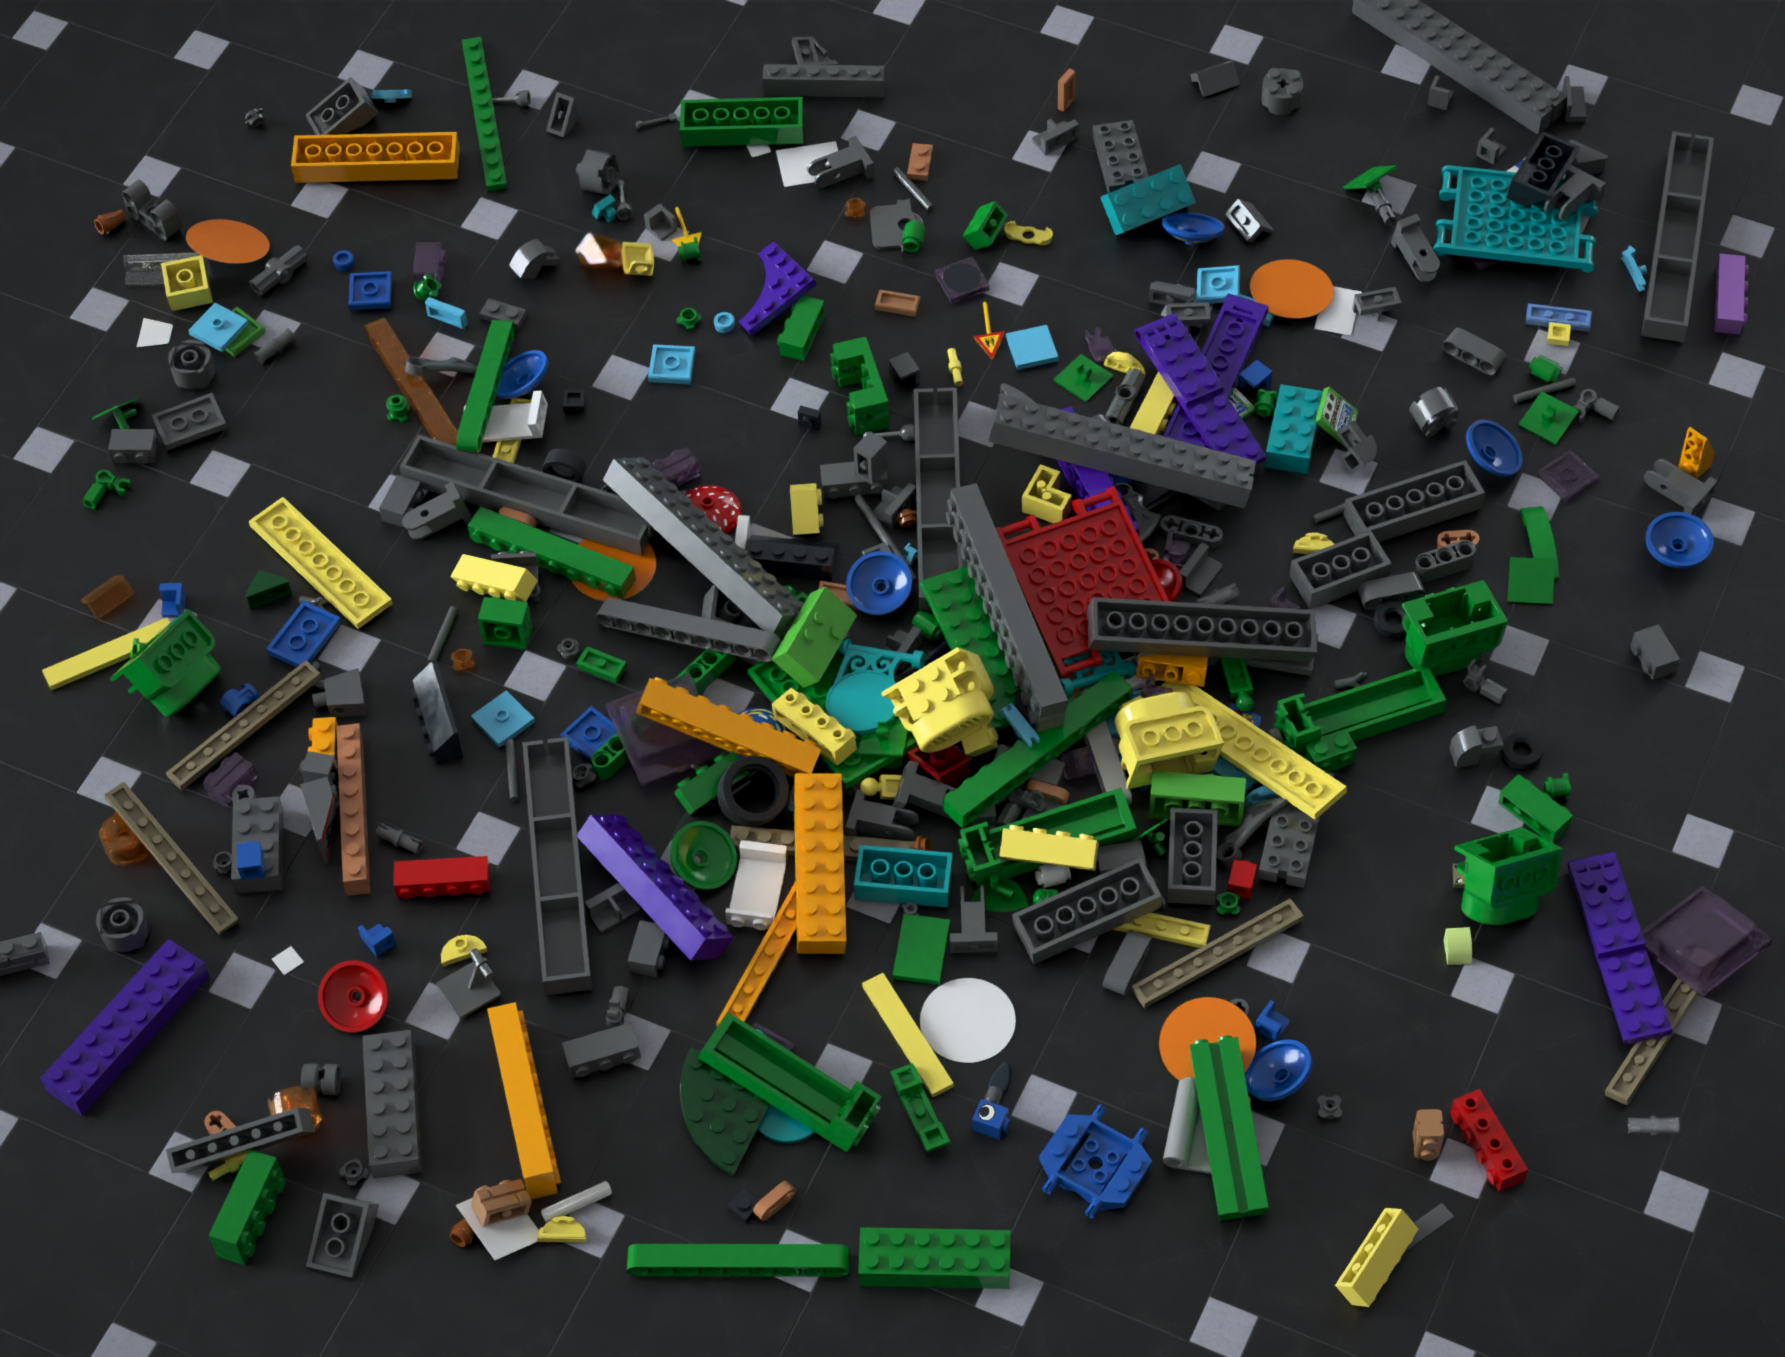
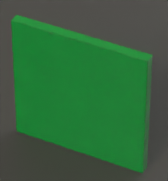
M1397 166L1372 167L1343 186V188H1368L1370 194L1374 190L1378 193L1377 189H1383L1378 180L1397 169Z
M1080 354L1054 378V382L1087 403L1114 375Z
M1541 391L1520 421L1519 426L1557 445L1579 411Z
M1510 557L1507 601L1553 604L1556 559Z
M894 719L889 725L887 721H878L879 729H876V732L862 735L858 756L903 757L909 730L905 729L900 719Z

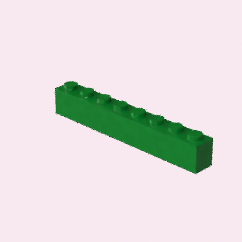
M483 507L478 509L467 525L470 539L476 543H483L496 551L508 552L510 554L521 551L536 552L539 566L548 569L554 574L564 575L572 581L584 583L592 589L604 591L612 597L616 596L624 599L636 580L634 567Z

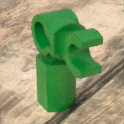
M100 470L96 473V483L92 484L82 502L86 507L95 509L106 493V490H115L119 496H125L126 491L121 487L131 488V481L126 478L118 479L117 476L112 475L108 470Z

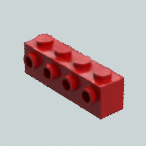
M488 856L394 862V889L396 897L409 899L416 896H456L465 893L482 894L483 892H490V864Z
M1478 1089L1454 1099L1450 1111L1454 1123L1459 1124L1463 1130L1462 1134L1466 1143L1471 1144L1475 1150L1474 1154L1478 1163L1483 1164L1487 1170L1486 1174L1489 1182L1492 1185L1495 1184L1500 1192L1525 1181L1528 1168L1481 1090Z

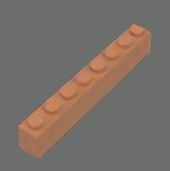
M359 723L336 726L343 884L347 896L369 894L370 872L363 736Z

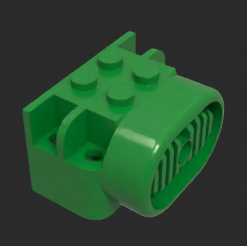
M1482 580L1457 588L1452 587L1443 592L1431 593L1425 597L1402 603V607L1406 612L1402 620V625L1407 633L1405 657L1413 669L1418 667L1430 669L1433 676H1441L1467 668L1473 659L1476 660V664L1481 658L1482 653L1497 648L1502 642L1508 620L1485 581Z
M188 609L161 629L110 679L115 681L124 674L133 684L127 690L130 694L138 690L146 699L152 702L164 717L169 718L194 699L220 673L221 666L209 654L215 646L214 637Z
M1523 827L1455 845L1454 850L1466 856V861L1458 863L1456 869L1459 874L1463 875V882L1465 883L1461 904L1462 912L1468 918L1488 925H1505L1532 917L1538 911L1540 896L1552 892L1557 885L1563 848Z

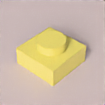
M1549 322L1547 344L1568 346L1571 325Z

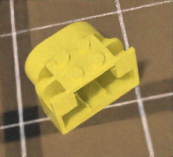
M959 647L881 692L883 697L891 699L895 707L893 709L894 715L900 718L905 729L913 733L920 750L926 753L937 752L958 743L982 729L994 716L993 709L988 701L994 694V687L979 655Z
M1172 692L1131 702L1117 713L1114 720L1121 739L1119 743V750L1122 755L1121 766L1124 770H1128L1129 773L1125 785L1127 789L1150 785L1152 783L1153 771L1187 774L1212 772L1224 744L1210 710L1203 706L1195 707L1191 696L1183 692Z

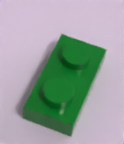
M588 646L576 662L577 668L616 684L627 668L626 661Z

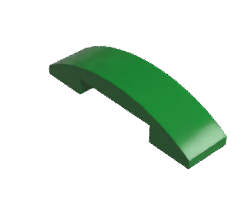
M1543 506L1521 508V517L1524 528H1527L1533 558L1556 559L1554 580H1559L1555 542L1549 519Z
M912 1063L891 1071V1076L903 1107L927 1153L949 1145L950 1140L942 1123L938 1121L914 1064Z

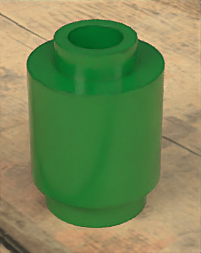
M910 221L905 225L902 244L903 248L908 252H917L922 247L926 229L921 222Z
M1539 355L1538 358L1534 357L1529 366L1532 369V375L1549 383L1550 381L1556 383L1563 367L1559 366V363L1542 355Z
M921 610L914 616L912 625L920 628L923 636L932 642L940 640L944 636L934 615L928 611L924 612Z

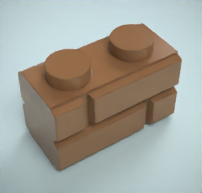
M1439 1109L1417 1111L1412 1133L1414 1156L1417 1159L1430 1161L1440 1155L1444 1128L1442 1124V1111Z
M508 1179L496 1186L489 1187L485 1185L478 1188L474 1192L471 1203L481 1225L485 1226L528 1214L532 1202L521 1179L515 1181Z

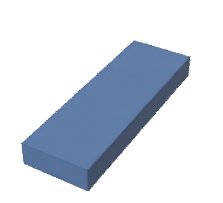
M1528 303L1525 324L1549 327V322L1569 324L1571 325L1570 330L1589 332L1592 311Z

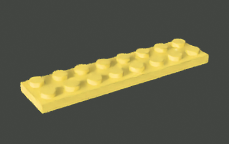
M284 497L249 520L250 527L357 629L393 604L392 599Z

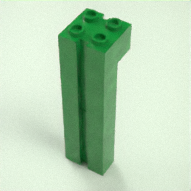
M1418 667L1304 704V693L1279 700L1277 711H1275L1276 722L1273 724V727L1277 728L1281 733L1285 746L1297 754L1304 755L1306 744L1346 730L1353 742L1444 713L1446 698L1431 670Z
M1121 787L989 830L987 822L960 830L961 839H958L962 859L966 863L970 882L975 881L978 889L980 885H990V876L993 874L999 876L1000 882L1037 870L1038 866L1044 865L1002 859L999 856L1003 828L1009 829L1010 825L1024 827L1023 831L1033 832V828L1045 829L1047 834L1056 835V831L1068 832L1070 837L1079 838L1080 834L1094 836L1093 840L1099 842V846L1117 844L1136 838L1137 828Z
M729 1012L725 1014L698 1057L845 1152L849 1150L851 1145L854 1147L858 1145L881 1108L877 1103L882 1096L856 1081L850 1090Z
M1222 1036L1215 1043H1209L1207 1039L1197 1040L1194 1044L1189 1045L1190 1059L1198 1095L1219 1221L1269 1214L1238 1037Z

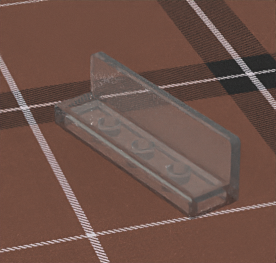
M200 254L123 255V264L126 270L125 286L127 288L165 286L161 263L195 257ZM203 256L209 277L210 263L208 258Z

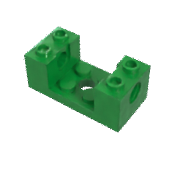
M862 337L833 344V353L830 354L833 365L831 367L833 379L838 380L840 387L862 382L863 390L849 393L850 402H847L849 415L847 418L850 428L854 427L856 436L869 431L874 432L889 428L888 399L867 338Z

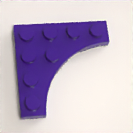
M774 241L758 253L766 270V279L762 293L751 310L738 321L742 328L751 336L817 285L815 280Z

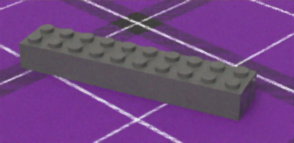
M1093 597L1087 607L1088 650L1311 662L1317 654L1315 610Z

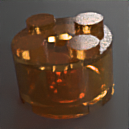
M114 812L102 824L99 830V837L105 853L111 862L127 866L126 863L134 862L136 864L148 855L149 850L117 812Z
M296 1086L275 1093V1099L271 1101L269 1098L267 1100L270 1116L297 1107L310 1108L315 1130L318 1129L322 1116L315 1089L308 1087L309 1091L302 1090L301 1086Z

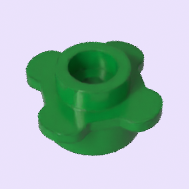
M685 308L676 320L678 324H683L687 329H693L694 325L702 320V317L693 308Z
M1224 892L1217 895L1216 899L1219 902L1217 912L1219 914L1232 913L1237 915L1240 912V907L1238 906L1240 897L1238 894Z

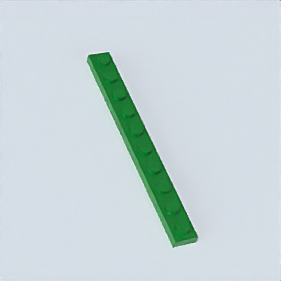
M481 37L463 39L462 46L487 192L507 189Z

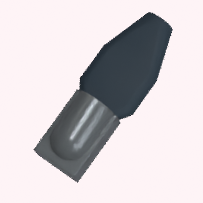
M1003 1062L992 1074L984 1100L999 1105L1011 1079V1065L1009 1063Z

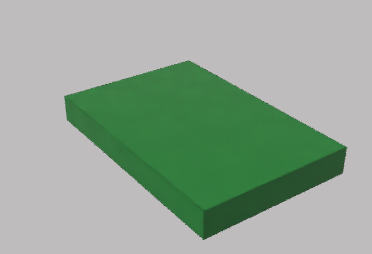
M903 914L893 979L940 985L950 919Z

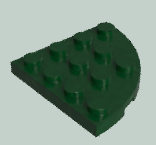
M690 1047L683 1065L680 1081V1101L684 1121L696 1145L709 1157V1160L723 1171L734 1176L771 1104L700 1060L698 1057L701 1052Z

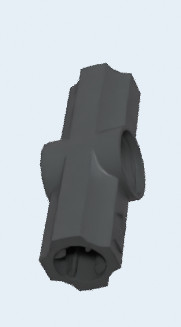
M297 245L282 257L271 258L267 262L265 270L249 281L250 287L260 296L277 283L284 284L288 282L292 277L293 271L308 260L307 254L302 247Z
M1136 368L1128 370L1122 384L1116 388V395L1106 413L1111 423L1122 426L1129 411L1134 408L1135 399L1146 379V375L1141 370Z

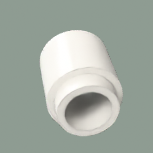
M1044 864L1038 866L1035 878L1038 885H1042L1043 888H1049L1066 883V880L1071 879L1069 867Z

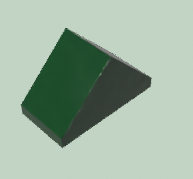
M258 570L245 593L250 610L292 594L287 578L262 570Z

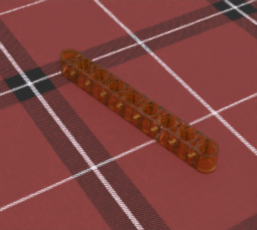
M383 317L365 325L364 328L369 340L431 438L456 446L458 432L424 378L411 375L405 371L406 360L410 356L387 320Z

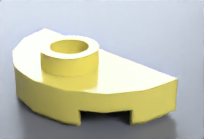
M1112 352L1104 362V366L1126 374L1128 370L1133 368L1139 369L1145 374L1142 364L1129 353Z
M1307 533L1305 537L1295 542L1293 553L1310 554L1335 543L1324 534Z
M457 936L449 940L443 947L441 953L442 966L471 958L469 953L476 948L480 954L488 952L487 947L476 936Z
M559 1216L552 1218L550 1222L539 1229L537 1241L587 1243L585 1229L574 1218Z

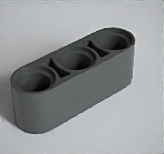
M1455 328L1442 344L1446 353L1488 375H1494L1507 359L1502 349L1462 328Z
M1463 540L1422 553L1416 558L1414 572L1419 574L1422 582H1429L1469 569L1474 564L1476 546L1471 541Z
M1417 572L1369 580L1357 587L1365 610H1375L1379 605L1387 601H1400L1404 603L1425 597L1426 595L1421 578Z
M1129 930L1105 975L1102 986L1126 996L1150 950L1152 938Z

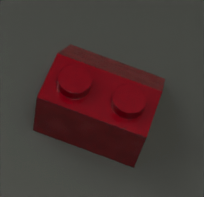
M954 745L932 753L921 751L919 746L907 752V756L910 759L919 763V766L945 785L954 788L968 778L972 759Z

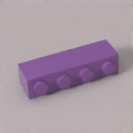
M1719 255L1716 267L1714 332L1740 334L1742 326L1747 324V314L1744 313V310L1747 309L1748 297H1744V294H1747L1748 281H1745V277L1747 278L1749 265H1745V256Z

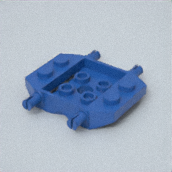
M1098 1105L1090 1116L1067 1114L1039 1156V1160L1049 1178L1044 1187H1042V1190L1050 1195L1055 1186L1058 1185L1066 1190L1077 1192L1087 1202L1091 1203L1084 1213L1088 1217L1090 1215L1092 1219L1099 1209L1124 1208L1152 1166V1160L1142 1146L1149 1132L1146 1129L1144 1131V1128H1140L1135 1138L1130 1139L1101 1123L1100 1119L1107 1111L1102 1105ZM1086 1134L1089 1135L1066 1171H1063V1167ZM1097 1160L1102 1163V1167L1099 1169H1092L1089 1166L1091 1161Z

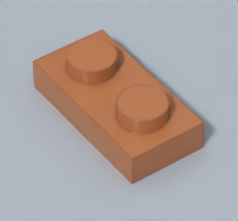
M912 144L907 172L909 179L928 181L933 145Z

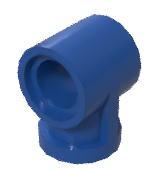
M245 683L239 691L237 689L227 691L223 695L220 705L235 718L260 696L252 685Z

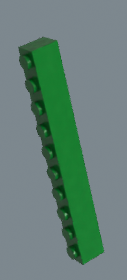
M1115 671L1102 676L1094 686L1086 688L1081 696L1067 703L1063 726L1037 732L1036 727L1033 728L1039 737V743L1031 740L1032 747H1029L1022 739L1017 740L1012 748L1001 752L996 760L984 765L973 777H968L959 788L948 792L944 798V812L963 829L1116 713L1122 704L1132 700L1133 687Z

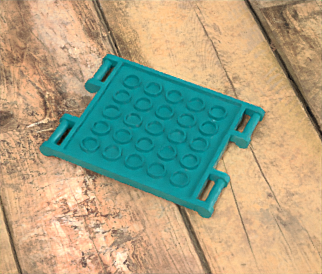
M1446 165L1442 168L1443 184L1439 192V198L1442 201L1455 199L1453 220L1440 219L1436 222L1437 238L1436 244L1433 247L1436 256L1450 254L1581 269L1585 273H1590L1594 270L1592 259L1596 239L1590 235H1581L1580 224L1581 213L1586 214L1588 217H1595L1598 214V207L1595 201L1589 199L1588 203H1584L1566 220L1562 221L1559 219L1561 208L1556 207L1550 213L1544 211L1547 200L1524 206L1506 198L1516 172ZM1453 176L1458 177L1457 189L1450 188ZM1562 178L1555 191L1564 184L1565 178ZM1447 230L1452 231L1451 244L1445 243V233ZM1579 245H1583L1585 248L1584 259L1578 258Z

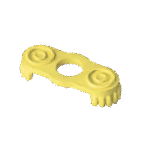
M1015 221L1007 222L1004 226L1006 237L1012 240L1037 245H1048L1052 241L1053 231L1048 227L1043 231L1030 226H1017ZM1032 232L1034 237L1026 239L1023 237V233Z

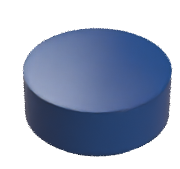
M339 251L333 256L334 267L337 270L347 271L354 266V257L349 251Z

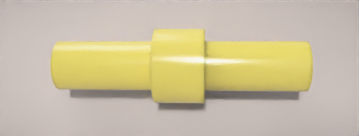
M950 348L947 351L950 361L948 363L949 371L953 375L955 386H961L963 384L961 362L957 358L956 349Z
M247 1154L225 1160L224 1164L208 1172L212 1181L228 1172L233 1173L239 1170Z

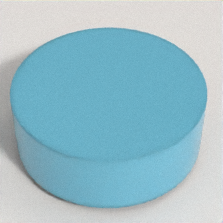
M728 312L717 314L714 317L715 329L720 333L732 331L735 327L734 316Z

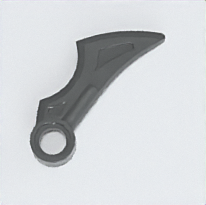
M409 357L406 360L405 371L414 376H423L426 374V371H454L476 374L478 366L455 357L443 361Z
M1117 483L1114 485L1115 489H1119L1121 493H1127L1122 495L1123 504L1128 505L1131 517L1138 523L1140 531L1138 536L1142 543L1154 531L1159 522L1160 514L1148 511L1142 503L1143 495L1133 491L1132 486L1127 483Z
M1276 798L1246 807V816L1243 823L1234 832L1226 835L1223 843L1217 849L1216 856L1224 866L1230 867L1233 866L1234 860L1240 861L1242 857L1240 848L1265 820L1290 802L1284 798ZM1234 850L1230 857L1224 858L1228 851Z

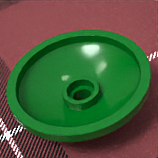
M696 821L685 825L675 834L670 846V860L675 873L684 880L685 884L699 890L716 889L725 884L735 871L737 863L735 845L727 832L714 823ZM695 856L700 858V863L696 862Z

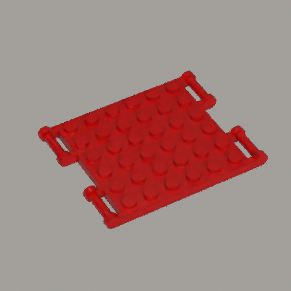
M1115 487L1108 488L1106 492L1083 500H1073V509L1078 515L1040 528L1036 517L1030 515L1023 521L1002 528L996 527L998 536L1059 679L1066 678L1069 674L1091 666L1098 667L1102 665V658L1098 650H1088L1087 607L1093 597L1170 602ZM1107 500H1110L1112 502L1111 504L1099 507L1088 512L1085 509L1087 507L1102 503ZM1027 528L1031 529V532L1008 540L1004 537ZM1089 652V658L1064 666V660Z

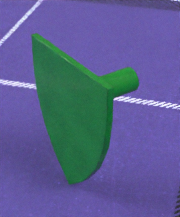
M138 397L117 405L92 418L95 419L113 411L120 429H130L126 419L135 416L137 411L133 407L122 411L121 408L141 400V398Z
M1168 818L1130 842L1137 841L1146 835L1157 854L1161 856L1167 852L1161 843L1165 835L1163 832L1155 834L1154 829L1168 821Z
M993 874L990 876V885L984 886L985 910L1009 912L1028 906L1025 894L1012 878L999 882L998 875ZM980 888L976 890L970 902L981 901Z

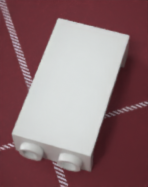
M533 391L531 403L493 406L483 442L542 438L548 407L542 391Z
M741 840L739 847L740 862L730 908H726L725 911L726 922L734 927L746 926L754 927L757 930H766L770 928L776 917L788 860L787 846Z

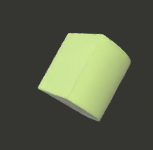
M1470 927L1446 929L1444 947L1447 965L1471 964L1472 941Z

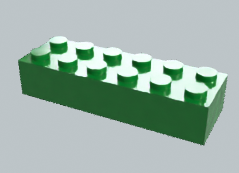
M802 97L681 100L680 136L682 147L803 144L804 112Z
M860 1227L859 1286L1010 1289V1230Z

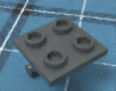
M521 551L512 554L499 552L491 555L492 561L526 568L538 580L540 567L536 552ZM538 581L529 595L531 600L535 602L540 599L541 593Z
M477 948L469 953L474 962L436 982L460 1019L502 996L491 979L494 976V972L488 966L489 961L482 957Z

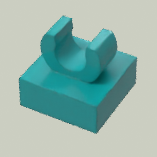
M611 194L594 205L592 214L597 220L602 216L608 222L615 219L614 215L617 214L613 208L615 199Z

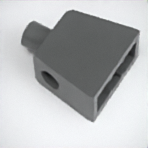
M359 668L326 678L324 680L325 692L312 694L314 707L327 705L331 717L367 716Z

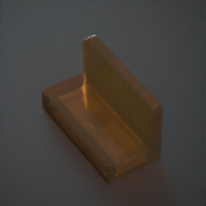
M115 575L80 601L82 604H87L95 617L99 619L135 593L123 575Z

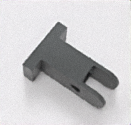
M856 136L848 138L849 147L815 159L808 165V173L811 176H816L814 182L817 187L823 188L863 173L866 179L874 177V163Z
M1571 165L1566 171L1564 184L1546 201L1544 211L1550 213L1556 207L1561 208L1559 219L1564 221L1587 200L1592 199L1599 203L1604 197L1606 183Z
M1415 214L1398 221L1391 243L1394 248H1400L1417 279L1428 283L1435 279L1440 261L1419 227L1421 221L1419 216Z
M1658 459L1655 462L1654 467L1657 473L1647 471L1644 474V480L1648 486L1684 507V513L1694 516L1714 495L1718 482L1709 477L1703 483L1664 459Z
M453 482L445 485L447 492L404 515L402 523L408 529L411 538L421 540L462 518L465 523L472 520L468 507Z
M910 760L904 767L893 806L903 808L906 803L952 819L944 812L943 800L948 792L951 790L955 791L956 788L916 774L919 763Z
M857 789L845 826L846 836H857L858 832L901 841H911L914 839L915 833L910 828L896 825V823L915 825L919 822L920 817L917 813L908 809L867 801V795L861 789Z
M980 885V902H964V886H960L962 933L950 934V953L998 952L997 932H985L984 885Z

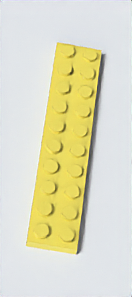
M1166 681L1148 696L1183 692L1191 696L1195 707L1203 706L1209 709L1224 742L1219 755L1282 798L1287 799L1288 802L1315 820L1347 793V788L1344 784L1197 686Z

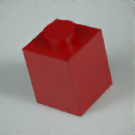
M1234 860L1227 892L1238 894L1240 898L1250 900L1256 878L1257 864H1252L1245 860Z

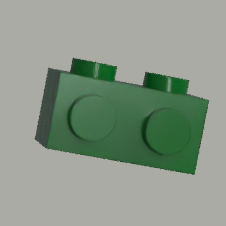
M996 201L978 208L962 237L975 250L983 247L987 248L994 242L1008 214Z
M1346 730L1306 744L1304 755L1309 762L1328 773L1355 763L1357 747Z

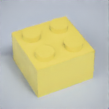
M202 255L161 263L166 296L172 311L213 303L208 271Z

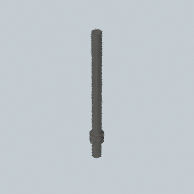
M856 495L854 498L855 502L882 542H886L891 552L906 562L912 574L913 585L917 584L919 579L913 572L911 563L904 559L862 495Z

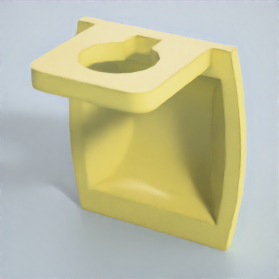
M623 242L622 264L625 274L653 275L654 255L651 244Z

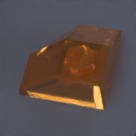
M589 232L575 249L580 257V262L585 266L619 268L622 264V245L615 239Z

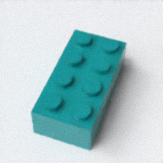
M1181 164L1100 197L1115 236L1196 203Z
M1280 385L1266 449V468L1308 474L1318 426L1315 420L1323 391Z
M859 845L854 880L855 899L902 904L913 902L918 905L948 908L953 873V853Z

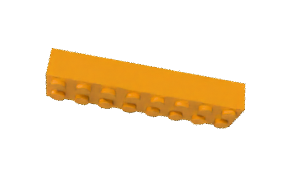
M457 132L294 136L291 168L295 183L458 179L460 146Z
M649 679L636 710L637 714L726 751H734L738 756L758 755L769 758L781 767L785 775L791 778H795V773H812L821 751L816 743L809 740H804L803 742L796 739V735L788 731H783L782 733L774 730L775 727L766 722L761 724L755 722L753 717L747 714L740 713L738 715L731 712L732 709L722 704H719V706L714 705L704 696L698 695L695 697L690 695L689 691L677 686L673 688L667 685L668 683L663 679Z
M795 773L794 832L797 954H845L846 912L841 774Z
M516 1002L488 1008L527 1192L531 1200L557 1194L556 1184L561 1183L523 1010H517Z

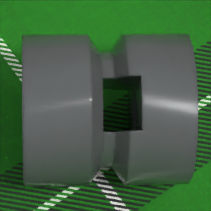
M305 1063L303 1065L301 1075L303 1095H318L319 1092H322L323 1095L338 1096L341 1086V1068L339 1064H325L323 1067H320L317 1063Z

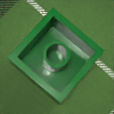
M484 597L478 616L483 644L527 650L533 629L528 603L520 600L512 601L498 597Z

